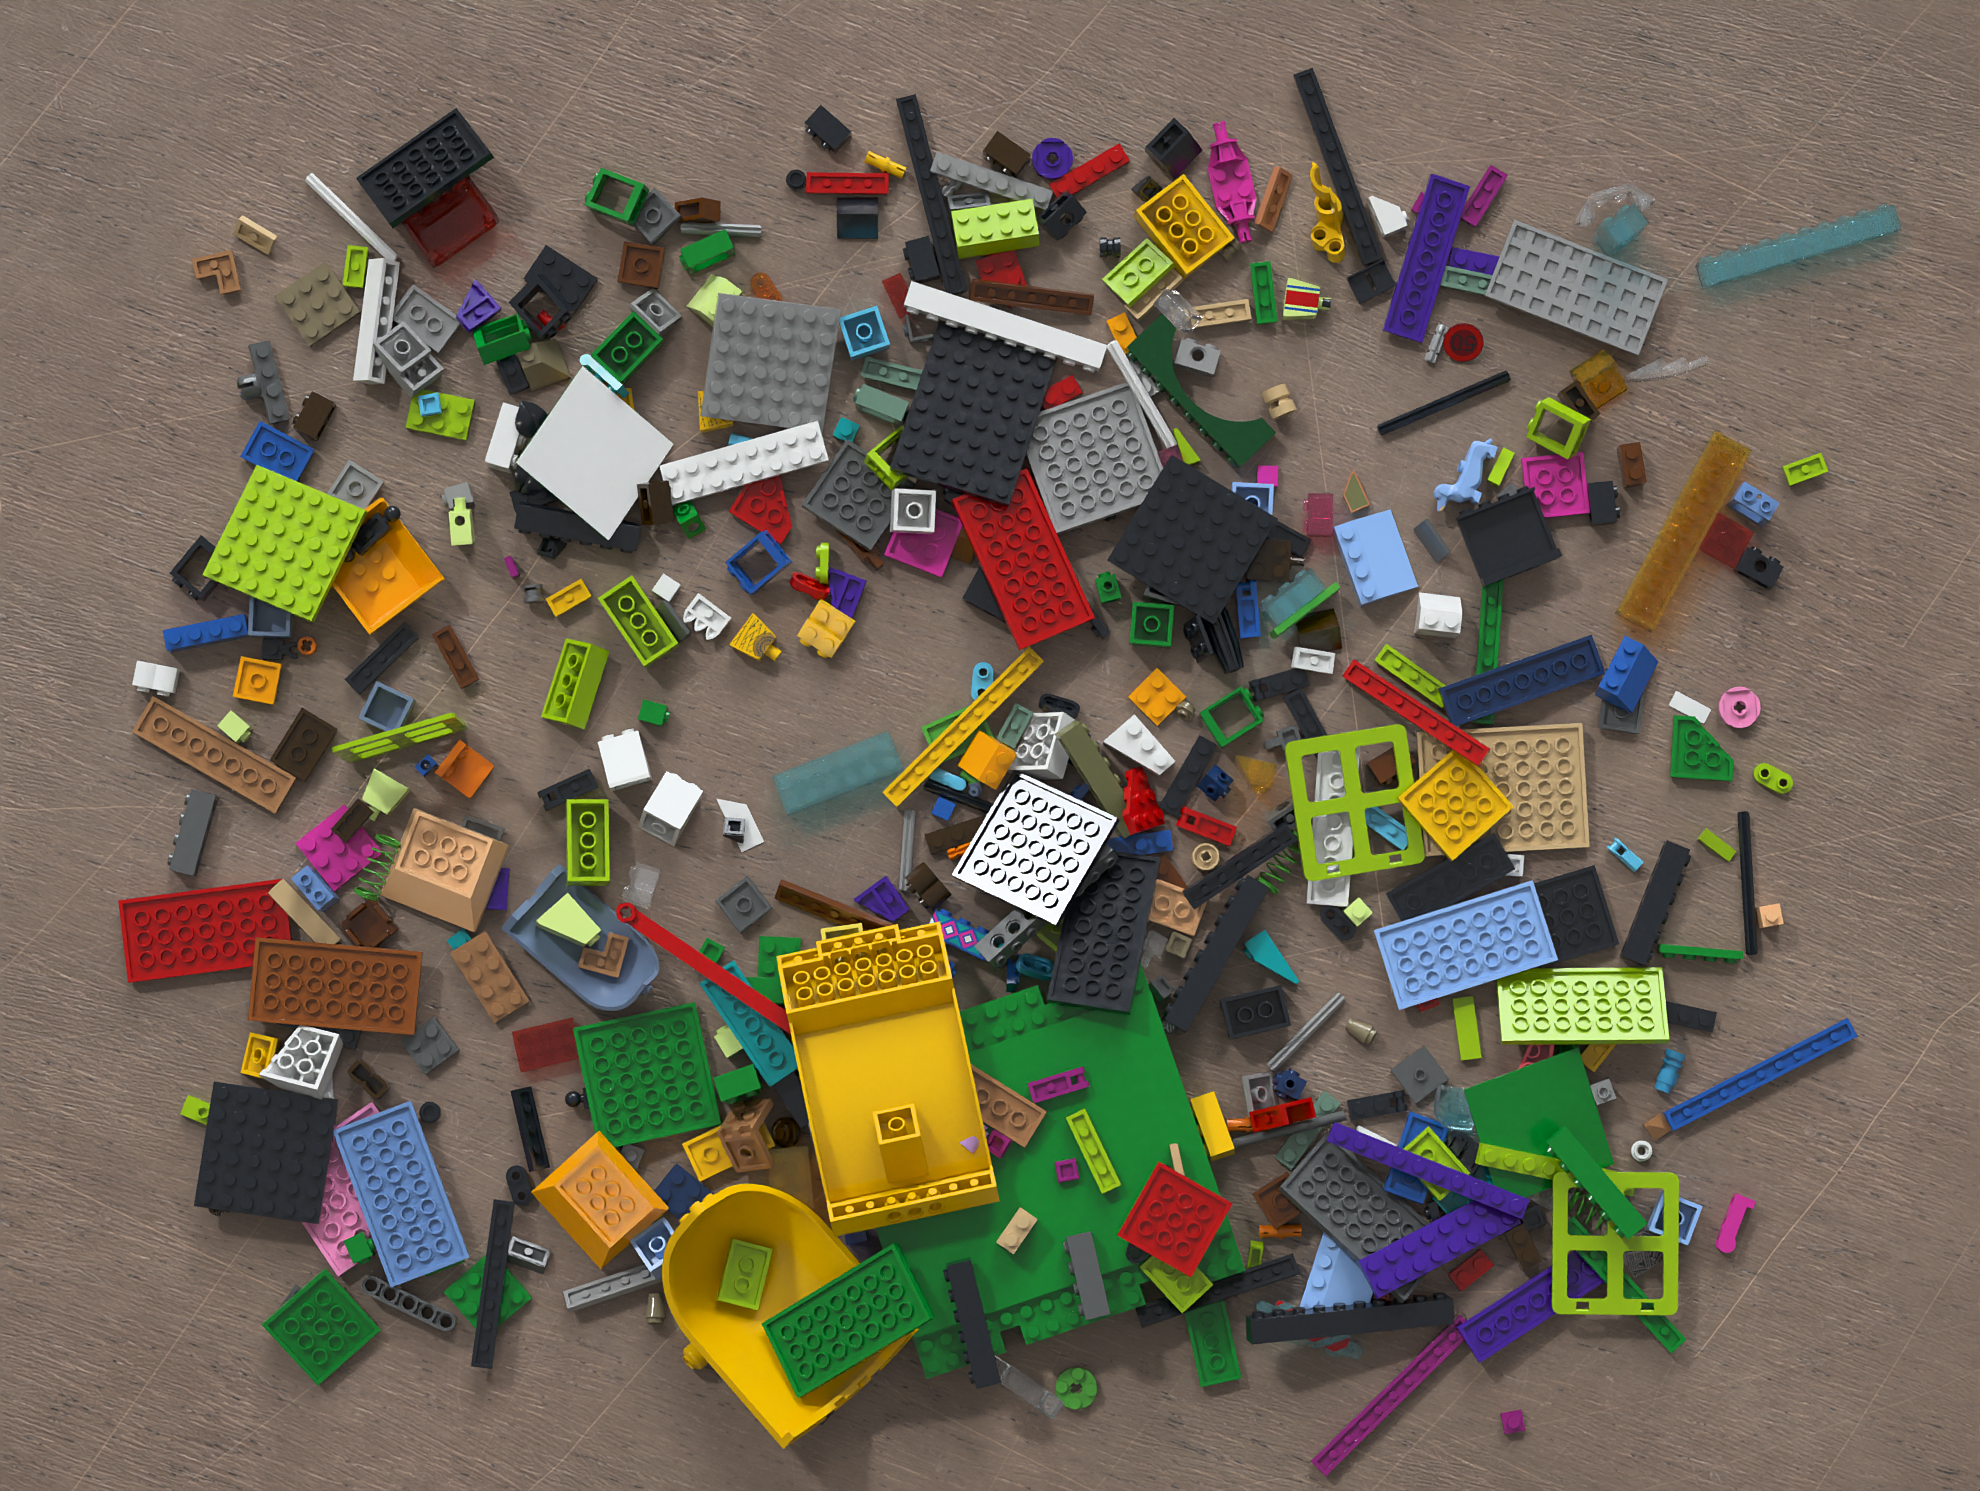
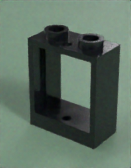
M536 274L509 301V304L540 339L553 338L558 333L557 329L561 325L568 323L572 319L571 315L575 312V309L556 287L542 274ZM541 289L546 292L560 309L544 328L538 324L524 307Z
M200 535L169 573L174 577L172 581L180 588L183 585L189 589L188 594L196 601L199 598L205 601L219 584L210 580L200 592L179 575L201 546L213 554L216 547L202 535Z

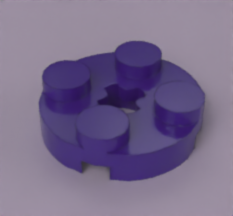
M1044 139L1033 150V167L1036 173L1045 179L1056 180L1067 174L1072 167V150L1061 139ZM1050 154H1054L1058 158V161H1055L1054 164H1050V161L1046 159L1050 157Z

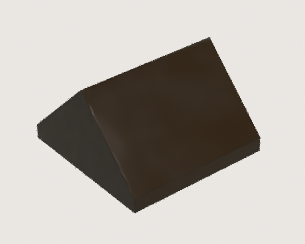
M1334 608L1309 613L1295 624L1301 648L1324 652L1342 649L1340 626Z

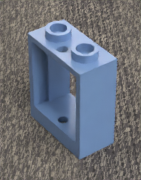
M1744 481L1736 488L1726 505L1761 527L1770 520L1780 503ZM1758 494H1760V495L1762 496L1761 499H1758V498H1757V495H1758Z
M305 866L291 878L318 911L325 913L340 900L319 873L311 866Z

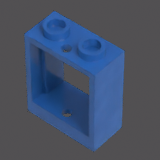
M765 530L761 531L725 563L728 566V572L733 577H737L741 582V588L746 593L755 594L788 567L792 561L771 534ZM761 542L778 566L755 585L738 561Z

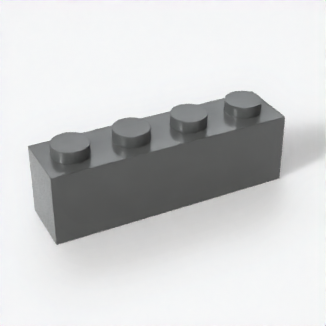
M191 789V793H187L184 805H187L185 813H182L179 819V825H181L180 832L176 833L173 845H176L174 853H170L168 858L169 870L194 877L197 876L219 797Z
M1091 1231L1067 1236V1241L1063 1242L1065 1254H1070L1072 1261L1068 1263L1070 1275L1075 1274L1077 1282L1073 1283L1075 1296L1080 1295L1081 1303L1078 1304L1080 1317L1085 1316V1320L1109 1315L1110 1310Z

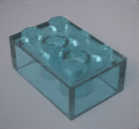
M1635 203L1630 207L1626 204L1617 211L1618 213L1615 214L1614 218L1609 216L1598 226L1593 239L1606 256L1610 257L1637 238L1649 224Z
M1311 568L1308 571L1305 569L1301 570L1293 578L1294 582L1291 584L1286 582L1279 588L1276 596L1271 594L1262 601L1260 612L1273 629L1326 589L1325 585Z

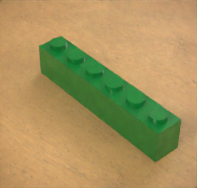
M1566 1126L1561 1127L1545 1141L1548 1145L1546 1150L1553 1158L1557 1155L1562 1161L1559 1164L1567 1174L1569 1172L1575 1177L1573 1182L1580 1190L1584 1188L1589 1193L1586 1196L1594 1206L1596 1204L1602 1209L1600 1214L1607 1222L1611 1220L1616 1225L1613 1229L1621 1238L1625 1236L1629 1240L1648 1224Z

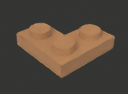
M232 250L192 259L197 280L217 276L221 295L242 291Z
M609 932L604 952L583 947L578 967L619 978L629 937Z

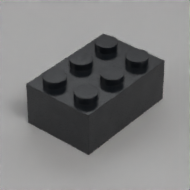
M1282 985L1219 1000L1229 1040L1291 1026Z

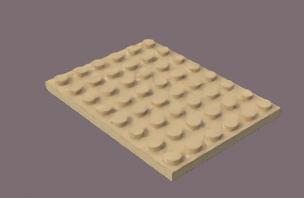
M1582 723L1462 730L1490 748L1491 751L1479 767L1514 806L1471 845L1495 832L1505 852L1590 847ZM1416 732L1419 778L1452 750L1426 732ZM1422 828L1425 856L1445 855Z

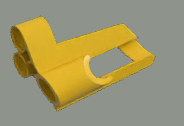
M1312 162L1310 180L1312 189L1317 195L1314 206L1318 223L1311 230L1312 246L1317 251H1326L1327 257L1331 262L1339 263L1345 258L1344 240L1341 233V226L1343 224L1341 202L1330 187L1328 188L1321 184L1319 166ZM1318 237H1324L1322 240H1317ZM1335 248L1340 249L1339 251H1336V252L1331 251V250H1333V249H1335Z

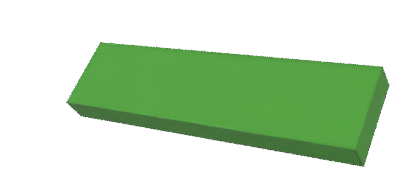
M1338 583L1332 584L1269 633L1272 639L1279 637L1340 590Z

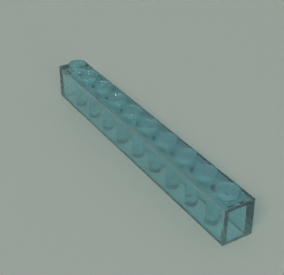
M1887 203L1875 207L1876 210L1871 212L1865 209L1857 212L1854 217L1849 218L1848 215L1841 216L1836 219L1837 222L1829 224V221L1818 223L1817 227L1810 229L1809 226L1798 229L1796 234L1790 235V232L1778 235V239L1772 241L1770 238L1758 241L1759 244L1752 247L1751 244L1740 246L1739 250L1731 252L1730 249L1720 252L1718 257L1712 258L1711 255L1699 259L1700 262L1695 265L1702 289L1898 232L1901 229L1895 206H1888Z

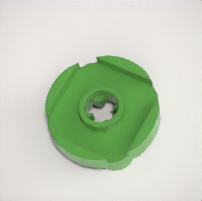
M1079 1367L1064 1370L1059 1375L1055 1386L1059 1401L1064 1406L1074 1410L1090 1405L1097 1393L1094 1376L1088 1370ZM1072 1383L1076 1385L1080 1383L1082 1385V1388H1080L1082 1391L1079 1394L1070 1391Z

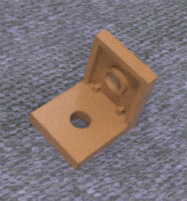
M771 1098L736 1102L717 1131L736 1173L769 1169L775 1164L759 1132L760 1126L774 1106ZM744 1149L749 1150L751 1154L746 1153Z

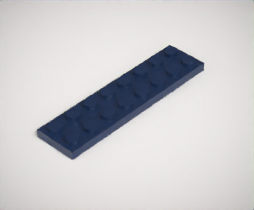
M1592 635L1438 688L1449 722L1458 726L1605 674V670Z

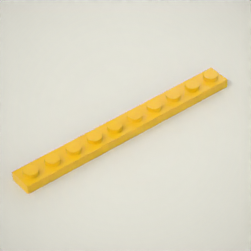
M1028 647L882 793L898 807L1044 661Z

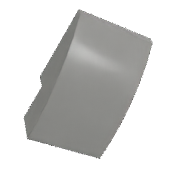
M404 321L373 343L377 354L390 374L410 398H413L441 377L444 368L430 354L431 349Z

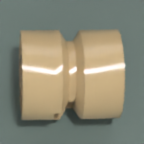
M1286 383L1261 393L1265 404L1270 406L1268 411L1272 420L1283 418L1297 411L1293 399L1288 398L1290 392Z
M1209 843L1198 845L1191 856L1192 864L1200 871L1207 872L1212 870L1219 861L1217 848Z

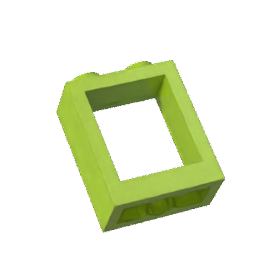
M1550 397L1539 401L1534 409V412H1536L1534 419H1531L1527 426L1529 431L1526 437L1568 460L1576 456L1591 419ZM1546 410L1574 424L1566 446L1538 432Z
M903 425L867 453L864 463L891 491L903 483L909 476L898 475L896 472L890 471V466L880 455L900 440L904 428Z

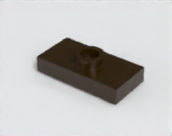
M358 798L331 830L345 843H348L373 815L374 811Z

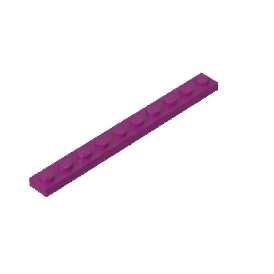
M1460 1314L1454 1319V1324H1449L1311 1460L1325 1476L1464 1341L1456 1328L1466 1321Z

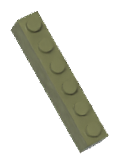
M1074 720L1055 733V736L1102 811L1120 820L1115 828V832L1119 837L1125 839L1130 833L1122 817L1123 809H1126V802L1123 800L1124 792L1120 787L1122 782L1116 774H1112L1110 771L1111 764L1106 757L1102 758L1098 752L1101 749L1097 742L1091 740L1088 736L1090 733L1088 727L1084 723Z

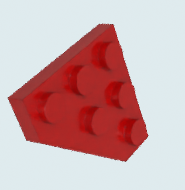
M780 475L745 485L729 510L730 514L760 532L767 530L775 541L781 545L792 529Z
M1142 766L1126 771L1125 779L1128 780V786L1124 788L1123 800L1126 802V809H1123L1122 817L1130 835L1165 824L1164 814L1156 802V795L1148 783V776Z

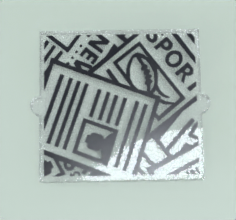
M1645 1230V1231L1641 1232L1640 1234H1638L1637 1236H1651V1235H1650V1233H1649L1647 1230ZM1625 1251L1623 1254V1265H1627L1633 1277L1636 1278L1663 1261V1254L1661 1251Z

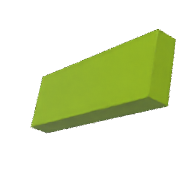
M1473 996L1452 999L1460 1061L1482 1058Z

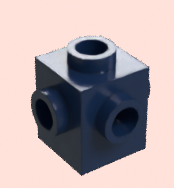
M1215 764L1196 786L1215 802L1220 796L1223 799L1231 791L1229 786L1234 780Z
M1288 1069V1071L1283 1070L1275 1075L1272 1082L1274 1084L1272 1090L1276 1091V1095L1284 1100L1290 1098L1296 1101L1299 1099L1307 1081L1300 1078V1074L1292 1069Z

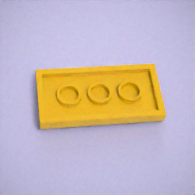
M763 1122L759 1132L767 1148L770 1149L775 1146V1143L765 1122ZM721 1126L682 1144L699 1181H703L733 1166L717 1134ZM744 1149L746 1153L751 1154L749 1150Z

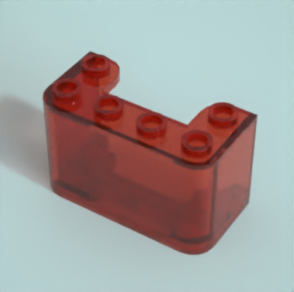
M470 176L457 183L453 187L454 191L452 193L446 192L439 198V202L434 205H427L422 210V214L417 212L402 222L403 227L432 268H436L500 222L497 214Z

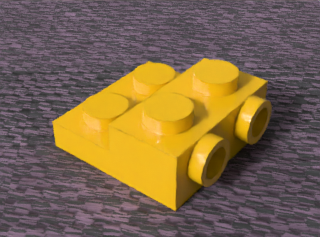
M820 599L797 636L801 638L799 641L807 647L812 645L818 649L817 653L823 658H828V656L832 658L856 621Z

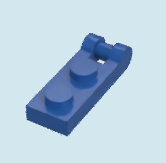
M1249 580L1246 583L1240 581L1235 589L1240 639L1261 637L1256 580ZM1250 590L1251 596H1243L1242 591Z

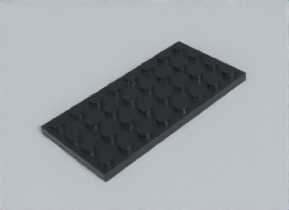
M1114 851L1119 857L1115 864L1105 870L1097 881L1092 882L1080 896L1073 900L1063 919L1047 996L1048 1003L1130 1015L1161 858Z

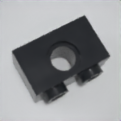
M1064 191L1036 220L1050 237L1058 241L1064 238L1074 225L1080 223L1087 212L1072 194ZM1065 213L1064 219L1060 221L1061 216Z
M1752 546L1751 548L1747 547L1744 549L1733 571L1770 590L1773 588L1784 566L1780 565L1781 562L1771 556L1767 558L1762 555L1760 549ZM1755 562H1761L1764 565L1763 572H1758L1755 569Z

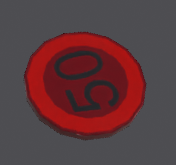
M1459 323L1450 327L1443 338V348L1447 356L1459 362L1475 359L1482 352L1484 346L1483 335L1480 330L1468 323Z

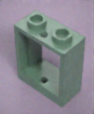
M865 384L862 385L861 389L857 388L853 397L857 410L897 426L903 425L909 411V402Z

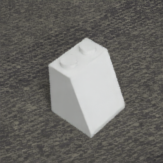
M1419 592L1414 634L1456 638L1460 634L1462 621L1460 597Z
M634 729L622 731L620 736L614 737V734L602 737V741L598 742L609 788L612 791L652 780L639 731L634 732Z
M666 771L643 810L638 828L674 847L700 801L703 791L697 785L689 784L682 780L677 774H671Z

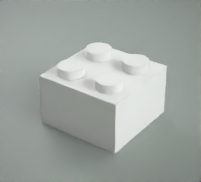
M892 490L890 532L934 533L936 491Z

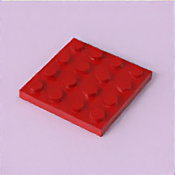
M1158 1161L1117 1236L1187 1276L1192 1277L1233 1203Z

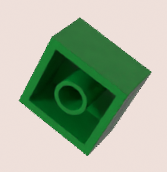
M1133 602L1129 645L1170 649L1174 605Z

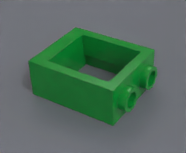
M600 168L599 173L597 172L594 176L591 191H588L585 196L584 205L593 212L633 227L649 193V189L643 183ZM607 178L634 188L623 214L596 204Z
M724 229L681 248L682 255L679 258L684 271L689 270L692 275L736 254L728 233Z
M518 313L473 330L476 346L484 365L531 348L529 341L532 340L529 327L524 320H521Z
M1242 686L1198 714L1220 749L1263 722V712L1259 706L1254 707L1251 702L1253 699L1247 688L1243 689ZM1239 695L1255 721L1226 739L1210 713Z

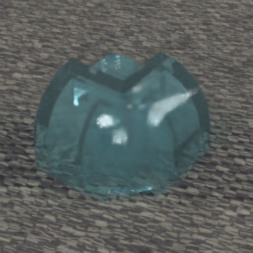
M1438 1084L1434 1102V1113L1437 1120L1443 1127L1450 1130L1473 1133L1475 1125L1463 1090L1465 1088Z

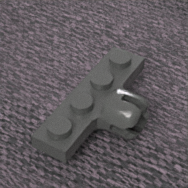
M270 341L249 344L248 348L254 373L238 378L237 388L242 391L239 392L240 397L243 400L262 399L269 425L289 421L290 416Z

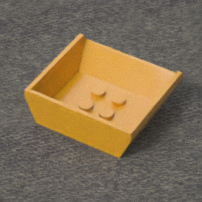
M383 497L364 509L367 511V514L361 526L377 512L384 516V511L389 505ZM400 519L395 522H389L388 524L392 527V530L363 556L355 552L353 561L349 563L343 562L332 584L369 635H372L445 579Z
M600 1131L593 1135L531 1192L600 1269L631 1243L629 1240L648 1228L669 1209Z

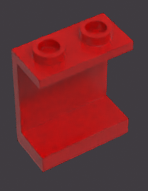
M1312 1097L1249 1112L1253 1132L1316 1118Z

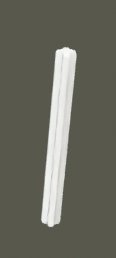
M314 174L308 175L305 182L385 259L393 261L398 259V255Z
M1116 340L1110 342L1107 345V349L1167 450L1174 448L1177 445L1175 438Z

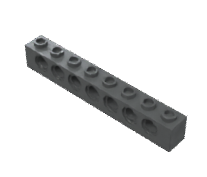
M1107 843L1076 897L1080 896L1092 882L1097 881L1100 875L1108 868H1111L1119 859ZM1015 908L974 947L996 970L1004 965L1011 955L1018 952L1030 938L1035 937L1043 926L1049 923L1037 917L1029 920L1033 915Z

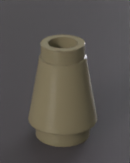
M1350 1019L1345 1027V1030L1361 1043L1368 1045L1372 1043L1377 1033L1374 1026Z
M649 1294L645 1314L647 1324H663L665 1312L662 1294Z

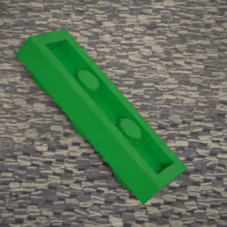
M1271 262L1250 263L1257 325L1277 323Z

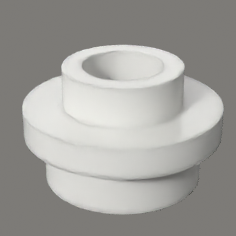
M1637 1141L1632 1145L1631 1154L1637 1161H1646L1652 1155V1147L1646 1141ZM1639 1147H1643L1645 1149V1153L1643 1155H1640L1638 1153Z

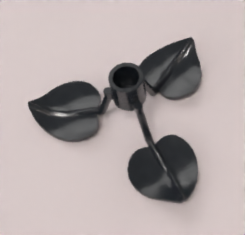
M521 401L515 418L516 430L520 435L532 438L548 416L547 412L532 402ZM517 465L514 473V482L519 493L537 492L544 488Z

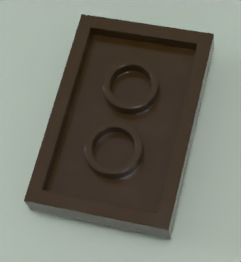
M301 708L270 758V761L306 782L338 729L306 709Z

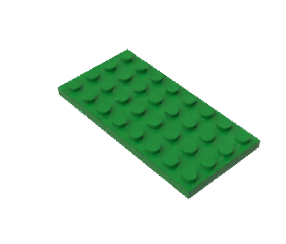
M893 1243L761 1324L797 1398H802L931 1321L934 1317L898 1244Z

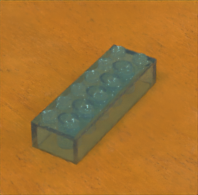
M886 731L772 777L786 813L790 816L904 770L890 734Z

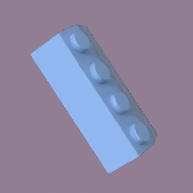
M1391 509L1335 526L1332 529L1359 607L1418 587Z
M1324 1232L1300 1307H1305V1309H1312L1314 1305L1331 1307L1334 1303L1351 1305L1354 1301L1370 1303L1373 1291L1358 1263Z

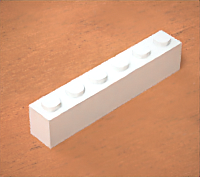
M385 258L369 259L353 381L369 385L385 383L386 366L377 354L373 343L392 329L400 262Z

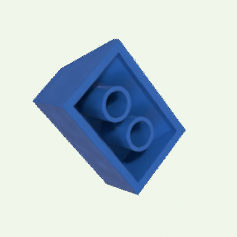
M1624 636L1595 696L1632 714L1659 661L1643 644Z

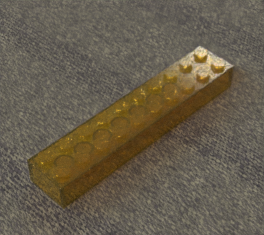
M1717 431L1711 434L1617 607L1615 614L1650 633L1655 630L1752 450Z

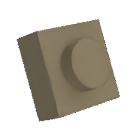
M1173 931L1165 951L1184 959L1192 939Z

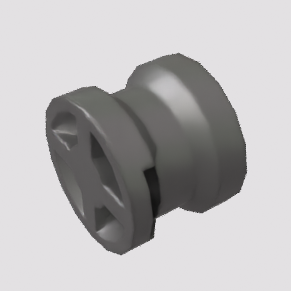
M543 585L522 586L525 592L524 603L544 602V597L541 593Z

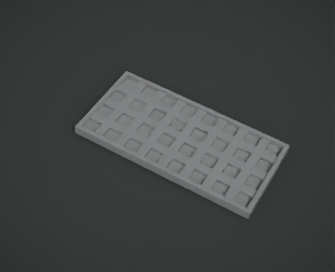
M1514 220L1484 297L1638 357L1668 279Z

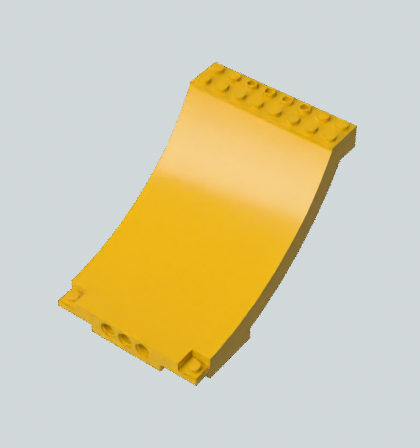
M940 922L899 930L898 924L817 941V948L776 956L799 1076L834 1237L999 1202ZM975 1136L979 1141V1145L974 1153H972L960 1142Z

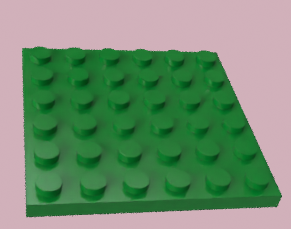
M695 1002L572 1028L594 1133L596 1134L600 1131L614 1147L721 1125Z

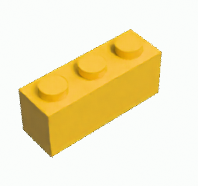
M1214 1091L1190 1099V1108L1194 1118L1197 1120V1128L1200 1137L1204 1139L1205 1144L1203 1146L1206 1155L1210 1156L1211 1162L1235 1154V1149Z

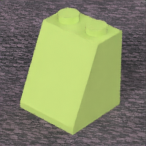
M711 274L687 305V308L712 327L718 293L743 296L742 291L726 278Z
M568 893L536 920L535 923L538 928L582 947H585L587 944L591 947L600 938L601 929Z

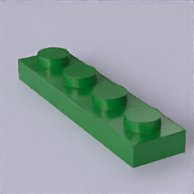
M1658 944L1657 953H1662L1664 958H1675V955H1683V959L1695 960L1697 956L1704 957V961L1716 962V958L1724 959V963L1737 964V960H1743V951Z

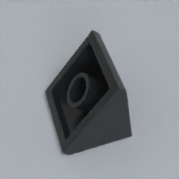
M837 197V239H878V197Z

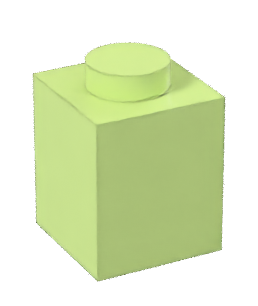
M230 711L217 725L238 744L241 741L245 742L251 735L252 727L233 711Z
M1359 897L1343 911L1355 925V928L1373 913Z
M727 1025L716 1031L717 1035L714 1038L727 1058L743 1049Z

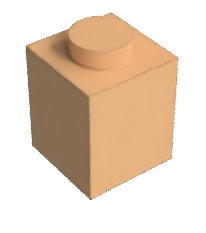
M1780 903L1755 908L1759 929L1784 924Z

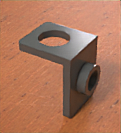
M908 314L905 315L906 324L903 325L905 337L909 336L910 345L934 339L933 334L913 338Z

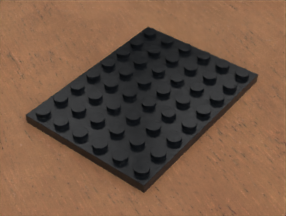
M939 322L890 471L1009 507L1057 358L1052 360L1044 357L1042 353L1036 352L1033 354L1025 351L1022 347H1011L1004 344L1003 341H993L985 338L984 335L971 334L964 329L953 328Z

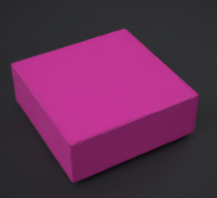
M1258 465L1257 483L1274 484V487H1278V466Z

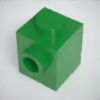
M1110 572L1098 574L1099 578L1095 579L1100 604L1121 600L1116 575H1111Z
M365 1232L344 1240L353 1264L359 1262L361 1266L372 1261L370 1257L375 1255L373 1250H376L372 1238L368 1239Z

